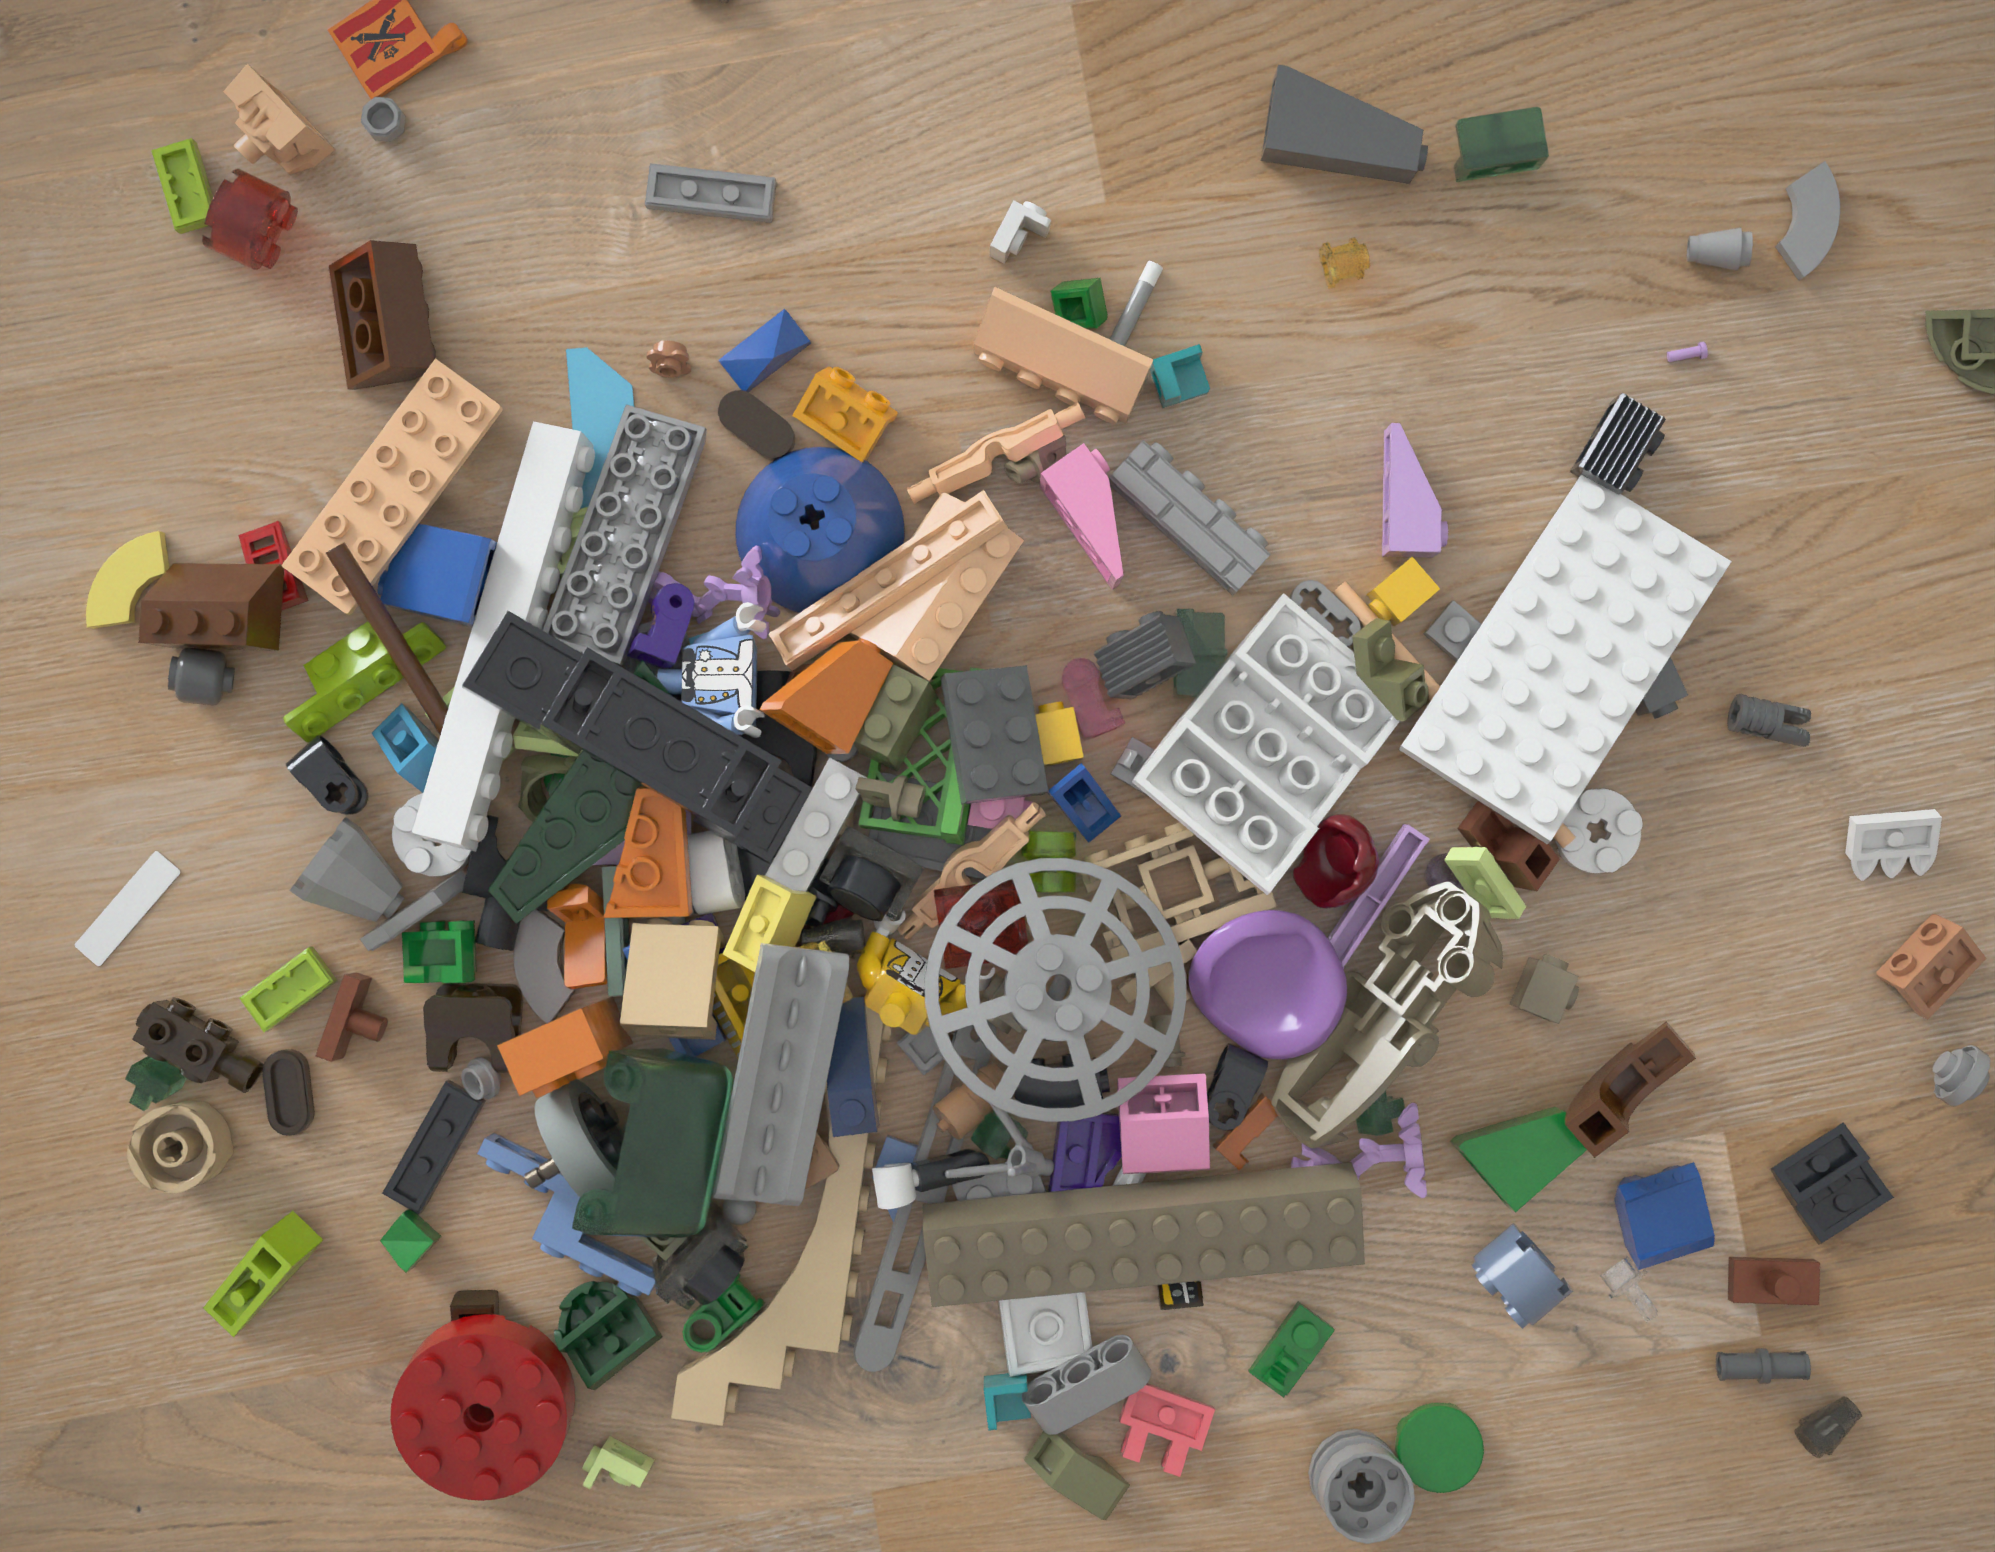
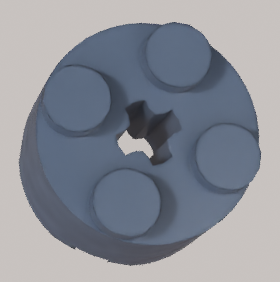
M1514 1223L1474 1256L1475 1262L1472 1264V1267L1477 1272L1475 1276L1491 1295L1496 1294L1498 1291L1502 1294L1501 1299L1507 1305L1505 1307L1506 1311L1522 1329L1529 1323L1531 1325L1537 1323L1573 1292L1564 1277L1560 1280L1555 1275L1554 1268L1556 1267L1523 1231H1519Z

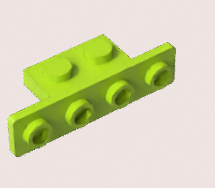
M368 621L303 665L317 694L286 714L283 720L286 726L305 742H311L317 735H322L328 729L404 678ZM425 622L419 623L403 634L421 665L446 649L444 641Z

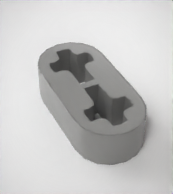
M1313 580L1303 581L1293 589L1290 599L1299 607H1301L1300 604L1303 601L1300 595L1302 590L1307 594L1313 590L1316 591L1319 595L1316 603L1325 612L1321 615L1313 607H1309L1304 611L1330 633L1333 632L1334 627L1325 619L1327 615L1338 623L1344 619L1348 621L1350 625L1346 631L1350 635L1349 638L1346 639L1341 636L1338 639L1347 647L1353 644L1352 636L1361 630L1360 622L1356 615L1320 582Z

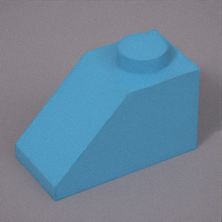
M401 703L372 732V735L397 774L424 793L439 739Z

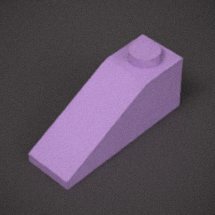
M1391 423L1384 430L1382 557L1433 558L1441 552V547L1447 545L1448 524L1447 521H1441L1442 509L1401 424Z

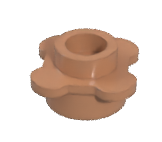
M660 341L653 345V350L647 352L646 358L651 361L649 370L666 378H674L680 374L683 375L691 372V365L686 362L689 360V354L686 347L681 343Z

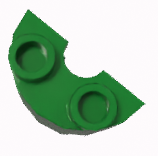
M475 920L451 921L447 930L446 921L419 923L420 931L402 932L404 983L474 982L475 972H477Z

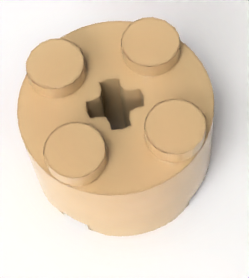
M190 1100L163 1106L145 1114L135 1124L132 1130L131 1143L127 1148L128 1163L135 1177L143 1185L166 1193H181L210 1181L222 1171L233 1154L231 1133L223 1116L205 1101ZM180 1143L183 1145L181 1152L177 1148V1145Z

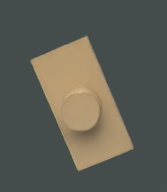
M1189 939L1178 943L1183 964H1185L1195 956L1197 950ZM1170 961L1147 970L1149 988L1154 987L1170 1011H1172L1174 1004V974ZM1135 974L1117 986L1128 1003L1136 999ZM1186 989V1001H1187V1000L1191 997V994H1190V993L1188 992V990Z

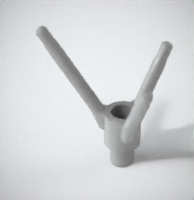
M990 1104L1016 1142L1015 1147L1009 1153L1008 1161L1000 1164L963 1167L945 1171L946 1178H962L998 1173H1008L1010 1177L1022 1174L1036 1177L1039 1174L1043 1176L1051 1175L1054 1163L1052 1160L1044 1158L1041 1152L1033 1150L1032 1145L1022 1136L1006 1111Z

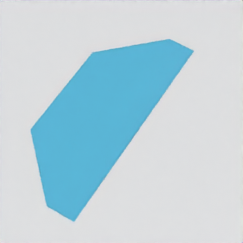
M587 347L566 349L573 430L581 431L594 445L593 449L595 451L593 467L590 472H586L582 485L583 502L581 508L589 506L625 406L630 405L634 407L632 385Z

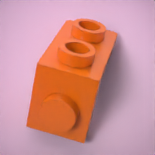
M567 885L564 887V890L558 891L547 900V909L565 922L564 985L569 989L605 985L608 981L604 899L586 885Z

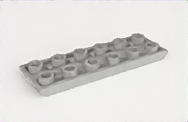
M630 405L625 406L545 622L544 632L582 654L588 647L617 665L622 666L628 658L627 655L631 643L636 636L705 445L707 433L705 427Z
M761 943L712 1193L713 1198L758 1201L799 1206L801 1204L849 972L848 954Z

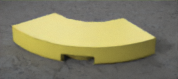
M161 531L152 532L127 542L116 550L102 565L88 595L86 607L87 628L95 629L135 622V606L143 590L154 580L161 578L169 569L165 533Z

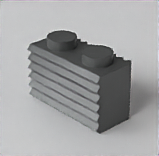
M1162 611L1152 612L1142 616L1139 619L1140 626L1131 631H1118L1106 638L1107 645L1096 650L1094 656L1097 658L1096 663L1100 666L1099 671L1103 674L1104 686L1108 689L1107 694L1110 698L1134 699L1142 695L1143 692L1155 688L1156 685L1162 684L1164 681H1168L1169 678L1175 677L1176 674H1180L1184 670H1188L1189 667L1196 665L1180 617L1165 615Z

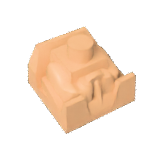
M247 64L223 91L235 103L236 109L239 112V118L235 124L245 133L234 144V147L251 164L254 165L265 154L277 164H280L291 175L315 167L336 150L277 87Z

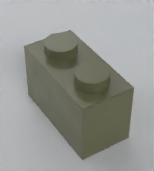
M892 665L854 742L860 754L895 771L899 770L938 699L930 682L896 665Z

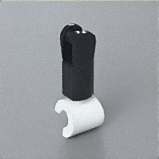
M964 1149L948 1155L913 1163L886 1164L884 1167L872 1168L878 1208L895 1209L903 1207L916 1199V1191L925 1192L956 1184V1182L981 1178L985 1175L946 1178L945 1171L963 1167L990 1165L989 1159L983 1153Z

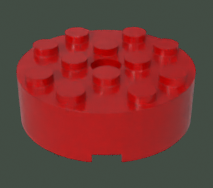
M479 1314L462 1317L434 1331L422 1342L412 1356L397 1383L392 1398L390 1416L392 1433L398 1451L406 1464L429 1486L460 1499L485 1501L505 1498L537 1482L550 1469L558 1457L574 1414V1380L569 1365L558 1347L544 1333L532 1325L528 1328L519 1323L506 1320V1316Z

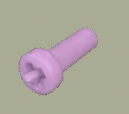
M1699 342L1698 346L1667 352L1668 362L1694 357L1705 359L1708 356L1705 342Z

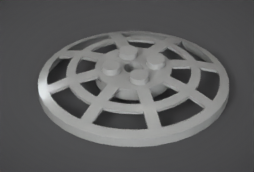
M1040 858L1016 863L992 873L973 886L952 907L939 927L929 952L924 977L925 1008L930 1031L940 1054L955 1076L974 1094L992 1106L1018 1117L1044 1122L1075 1121L1098 1116L1122 1105L1142 1091L1159 1073L1174 1049L1183 1024L1186 1006V973L1181 951L1170 925L1156 905L1137 886L1117 873L1093 863L1068 858ZM1039 871H1071L1100 879L1101 882L1091 902L1069 896H1044L1038 898L1029 874ZM1011 879L1013 880L1021 903L997 917L981 937L957 927L962 916L980 897L999 884ZM1117 888L1130 896L1148 914L1159 930L1165 945L1142 952L1128 928L1107 911ZM1067 909L1081 912L1085 916L1074 937L1060 934L1051 935L1043 910ZM1026 916L1034 941L1023 947L1016 955L992 944L1007 926ZM1101 923L1106 925L1119 938L1129 956L1108 963L1104 962L1101 955L1091 946ZM949 942L972 953L965 979L967 1008L942 1016L939 1004V973L943 953ZM986 960L1007 971L1004 983L1005 996L981 1003L979 979L982 964ZM1171 961L1174 974V1004L1171 1022L1166 1035L1143 1023L1147 1014L1150 997L1147 969ZM1135 973L1136 1001L1133 1014L1130 1016L1109 1004L1112 992L1111 980ZM1059 975L1068 981L1070 992L1066 999L1056 1001L1048 996L1046 983L1051 976ZM1011 1013L1017 1024L1026 1031L1015 1054L1010 1052L996 1038L986 1020ZM1101 1020L1124 1032L1108 1051L1094 1060L1090 1059L1084 1035L1091 1031ZM973 1025L986 1048L1000 1062L1008 1066L996 1090L983 1083L965 1065L950 1041L949 1032ZM1135 1039L1157 1051L1150 1064L1135 1080L1115 1094L1104 1099L1101 1098L1095 1073L1104 1070L1117 1061L1129 1049ZM1042 1040L1052 1042L1066 1041L1074 1066L1069 1068H1050L1035 1065L1031 1061ZM1024 1075L1045 1081H1072L1078 1079L1084 1105L1073 1108H1043L1023 1104L1011 1098Z

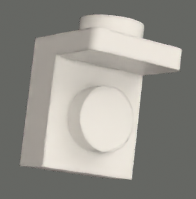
M1013 200L990 245V257L1005 264L1010 252L1017 255L1028 232L1023 230V227L1046 238L1051 226V220L1046 217V211L1031 202H1024L1022 205Z

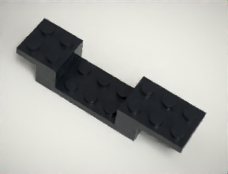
M507 611L462 684L463 689L579 755L581 750L587 752L696 815L693 820L694 822L767 864L771 863L813 789L811 786L778 768L782 760L590 648L587 647L582 654L510 611Z

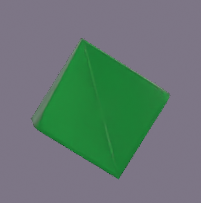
M1101 278L1064 281L1050 291L1055 315L1086 329L1098 328L1108 318Z
M407 1209L397 1218L380 1241L397 1265L407 1273L415 1267L442 1236L417 1213Z

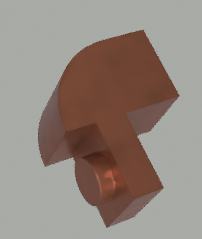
M1480 801L1476 802L1457 828L1471 847H1486L1505 876L1516 888L1537 892L1560 860L1549 843H1544L1522 828L1514 827L1510 820Z

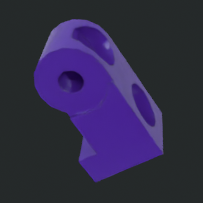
M678 583L667 584L656 594L651 602L653 619L648 634L639 633L633 639L628 657L639 661L643 659L645 663L661 669H671L675 665L695 602L692 592L686 586Z

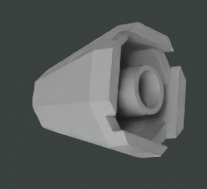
M345 817L289 891L304 901L374 922L382 914L390 918L404 900V897L398 894L403 884L361 827Z

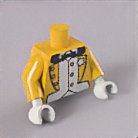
M902 910L895 921L888 919L886 914L882 921H874L877 931L871 932L857 962V971L863 987L867 989L864 999L865 1005L878 1013L881 1021L886 1026H899L910 1034L917 1035L924 1028L929 1027L924 992V977L928 960L892 938L891 941L888 939V936L895 933L905 920L906 914ZM994 967L988 975H980L979 991L985 990L989 986L995 973ZM940 968L939 1004L942 1016L967 1008L965 984H960V979Z

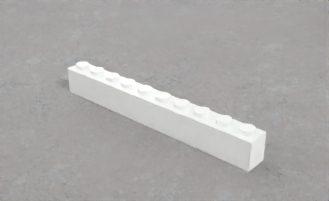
M533 421L412 830L413 834L426 840L476 852L478 843L486 836L488 830V818L486 816L491 800L495 799L499 792L500 776L498 774L503 758L508 756L512 747L513 738L511 730L515 718L463 689L462 684L507 611L512 612L541 630L544 628L548 617L546 609L550 595L557 590L560 581V571L557 568L558 562L562 554L566 553L570 547L572 516L574 512L577 513L581 508L583 502V481L586 472L591 471L595 460L594 445L581 431Z

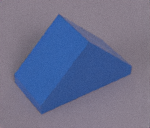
M1082 763L1047 792L1088 843L1121 817L1115 806Z

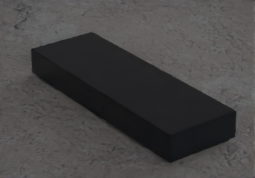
M451 1080L445 1081L382 1194L413 1212L421 1214L486 1100L483 1098L479 1100L474 1099L467 1093L465 1088Z

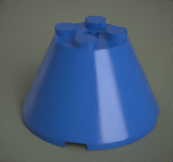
M811 447L790 452L774 460L758 473L741 500L737 513L735 535L741 562L754 546L757 545L761 548L762 559L758 564L770 581L772 601L793 612L800 613L904 544L905 527L897 495L890 483L877 468L866 460L864 462L859 461L841 449ZM819 520L820 528L812 530L810 527L811 523Z

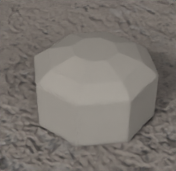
M374 97L363 106L361 123L374 140L392 142L404 133L406 116L391 98Z

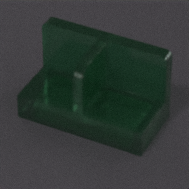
M1540 107L1459 119L1455 125L1460 150V157L1454 164L1456 182L1536 170L1549 157Z
M1176 609L1173 616H1178L1181 619L1196 665L1173 677V698H1196L1225 662V657L1227 656V649H1225V615L1223 613L1194 612V609Z

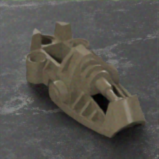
M1449 881L1432 886L1415 894L1405 902L1395 903L1385 910L1380 925L1386 937L1378 947L1384 959L1368 980L1358 972L1352 971L1345 974L1347 982L1346 1003L1341 1018L1333 1032L1317 1049L1288 1059L1271 1103L1276 1114L1289 1131L1309 1148H1318L1349 1139L1341 1131L1366 1111L1385 1092L1406 1066L1421 1067L1435 1055L1439 1046V1037L1436 1035L1439 1030L1431 1023L1453 993L1458 989L1470 997L1482 996L1491 989L1494 983L1495 973L1490 962L1502 969V944L1491 924L1489 910L1467 892L1458 889ZM1446 929L1454 936L1437 958L1439 961V975L1435 981H1432L1431 978L1434 974L1420 963ZM1345 1053L1358 1063L1345 1077L1347 1083L1332 1099L1322 1097L1312 1105H1308L1300 1100Z

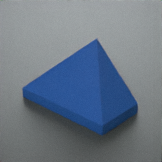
M783 309L718 361L739 388L749 392L809 346L811 341L789 313Z

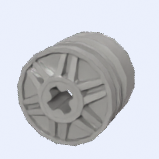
M1358 1429L1338 1431L1321 1442L1312 1455L1309 1466L1310 1489L1335 1530L1349 1540L1365 1544L1385 1541L1401 1531L1411 1517L1415 1501L1413 1482L1404 1466L1388 1445L1373 1433ZM1357 1473H1362L1363 1476L1357 1477ZM1355 1480V1484H1350L1349 1481Z

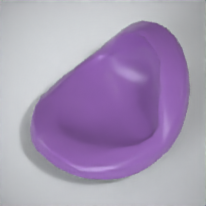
M1257 911L1242 915L1225 923L1202 943L1192 960L1189 970L1191 994L1202 1014L1219 1031L1242 1048L1266 1059H1290L1309 1053L1321 1046L1337 1026L1347 998L1345 972L1329 939L1316 925L1306 918L1286 911Z

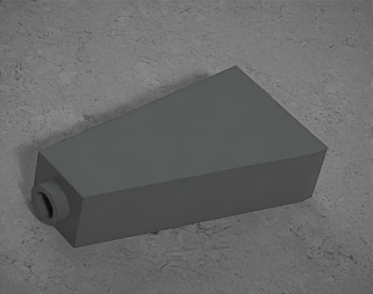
M1278 64L1272 83L1261 161L1410 184L1417 171L1424 170L1428 145H1421L1423 129L1293 68Z

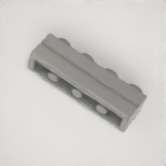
M1143 440L1109 477L1110 486L1234 596L1271 555L1265 549L1268 542L1255 529L1251 527L1246 531L1233 520L1237 516L1236 513L1225 502L1217 499L1213 503L1201 491L1205 486L1194 474L1186 470L1182 475L1170 464L1173 457L1164 447L1157 442L1150 446Z

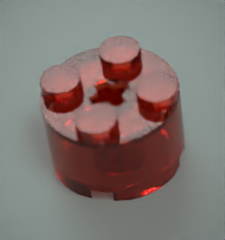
M234 169L232 173L237 178L233 183L224 179L209 206L204 224L212 227L210 238L203 235V245L253 270H258L262 266L271 269L276 264L281 251V247L276 242L283 229L289 231L294 225L298 208L291 205V196L288 191L244 170Z

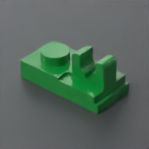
M1298 1301L1248 1371L1284 1398L1315 1359L1335 1329Z

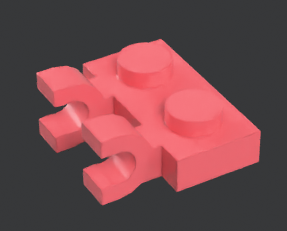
M1147 1383L1142 1389L1125 1399L1119 1422L1130 1426L1125 1435L1120 1449L1123 1453L1122 1456L1139 1463L1148 1433L1170 1440V1443L1165 1450L1161 1466L1164 1467V1472L1180 1477L1189 1447L1202 1451L1215 1408Z

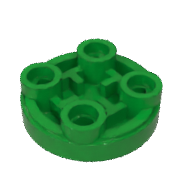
M1451 1403L1425 1404L1414 1409L1398 1422L1395 1440L1396 1456L1404 1466L1412 1482L1418 1487L1430 1492L1448 1493L1464 1487L1478 1473L1484 1456L1482 1435L1474 1421L1458 1406Z

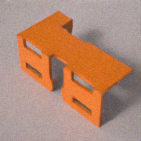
M1261 1093L1258 1099L1248 1108L1242 1123L1235 1129L1228 1130L1213 1144L1215 1150H1218L1239 1171L1246 1163H1249L1240 1153L1255 1137L1258 1138L1278 1116L1271 1101Z

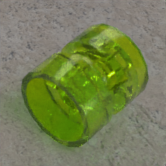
M1029 831V841L1021 848V856L1026 858L1027 861L1040 858L1072 859L1076 856V832ZM1039 871L1029 874L1036 892H1076V872Z

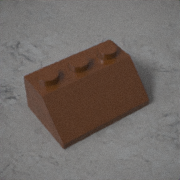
M370 240L329 265L347 389L349 390L415 380L423 376L436 358V350L431 341L428 322L429 307L425 301L422 284L423 268L418 258L416 244Z
M173 563L141 600L138 643L182 649L190 647L199 649L279 651L284 567L281 564Z

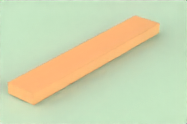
M983 490L860 572L857 576L770 632L769 635L785 664L793 671L1008 527Z

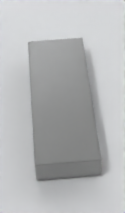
M650 163L645 206L647 209L772 223L777 181L775 177Z

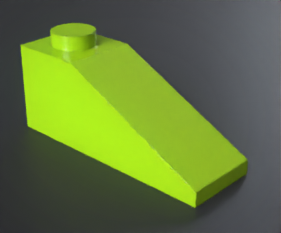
M292 1210L260 1236L203 1309L232 1337H235L299 1270L322 1243L323 1239Z

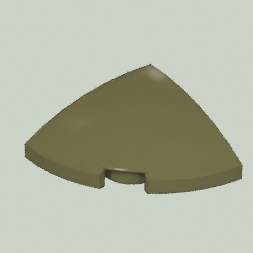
M1995 309L1925 311L1928 339L1939 361H1944L1950 369L1959 375L1958 380L1966 385L1986 393L1995 394Z

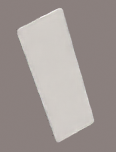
M155 851L75 943V947L95 965L101 966L178 877L180 870L162 854Z

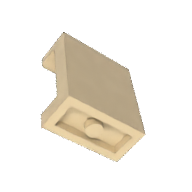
M649 919L647 924L633 923L620 1025L629 1036L715 1040L717 1022L712 1016L719 950L720 948H725L726 941L718 926L704 920H693L689 922V925H673L672 922L664 919Z

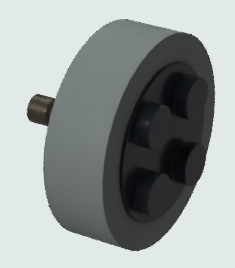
M577 1079L547 1093L536 1101L535 1117L537 1125L552 1158L524 1174L526 1182L532 1189L561 1173L575 1193L590 1208L600 1213L608 1211L640 1191L641 1176L637 1165L639 1161L638 1155L632 1144L625 1138L618 1125L619 1118L607 1101L603 1103L592 1089Z

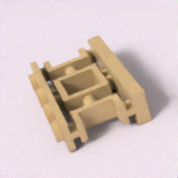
M1180 822L1165 827L1164 830L1167 836L1154 841H1150L1149 835L1146 834L1124 842L1126 847L1124 852L1110 856L1109 850L1105 849L1084 857L1085 862L1107 868L1150 852L1152 860L1136 865L1143 886L1138 888L1156 905L1165 919L1174 917L1175 923L1171 924L1170 927L1177 943L1220 928L1225 923L1242 915L1277 907L1272 891L1266 895L1248 879L1243 880L1242 874L1222 857L1201 864L1194 845L1177 850L1175 842L1195 835ZM1187 857L1201 896L1163 910L1149 870ZM1080 873L1088 893L1098 889L1101 882L1100 879ZM1230 873L1236 892L1254 888L1255 894L1200 913V906L1215 901L1207 880ZM1117 888L1112 899L1120 921L1132 932L1134 929L1127 910L1139 905L1127 894H1120ZM1110 929L1102 932L1112 961L1129 956L1126 948ZM1158 929L1135 938L1142 952L1165 945Z

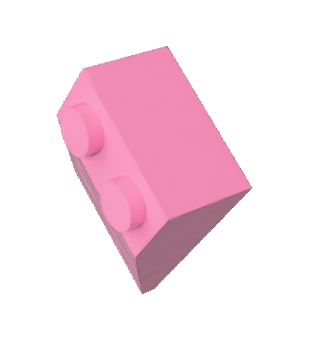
M1083 443L1041 473L1040 489L1113 590L1119 586L1122 580L1123 568L1110 482L1107 475L1110 468L1097 449L1090 452Z

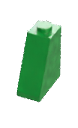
M1555 1106L1456 1135L1450 1140L1453 1146L1500 1200L1515 1213L1587 1150L1565 1125L1566 1112Z

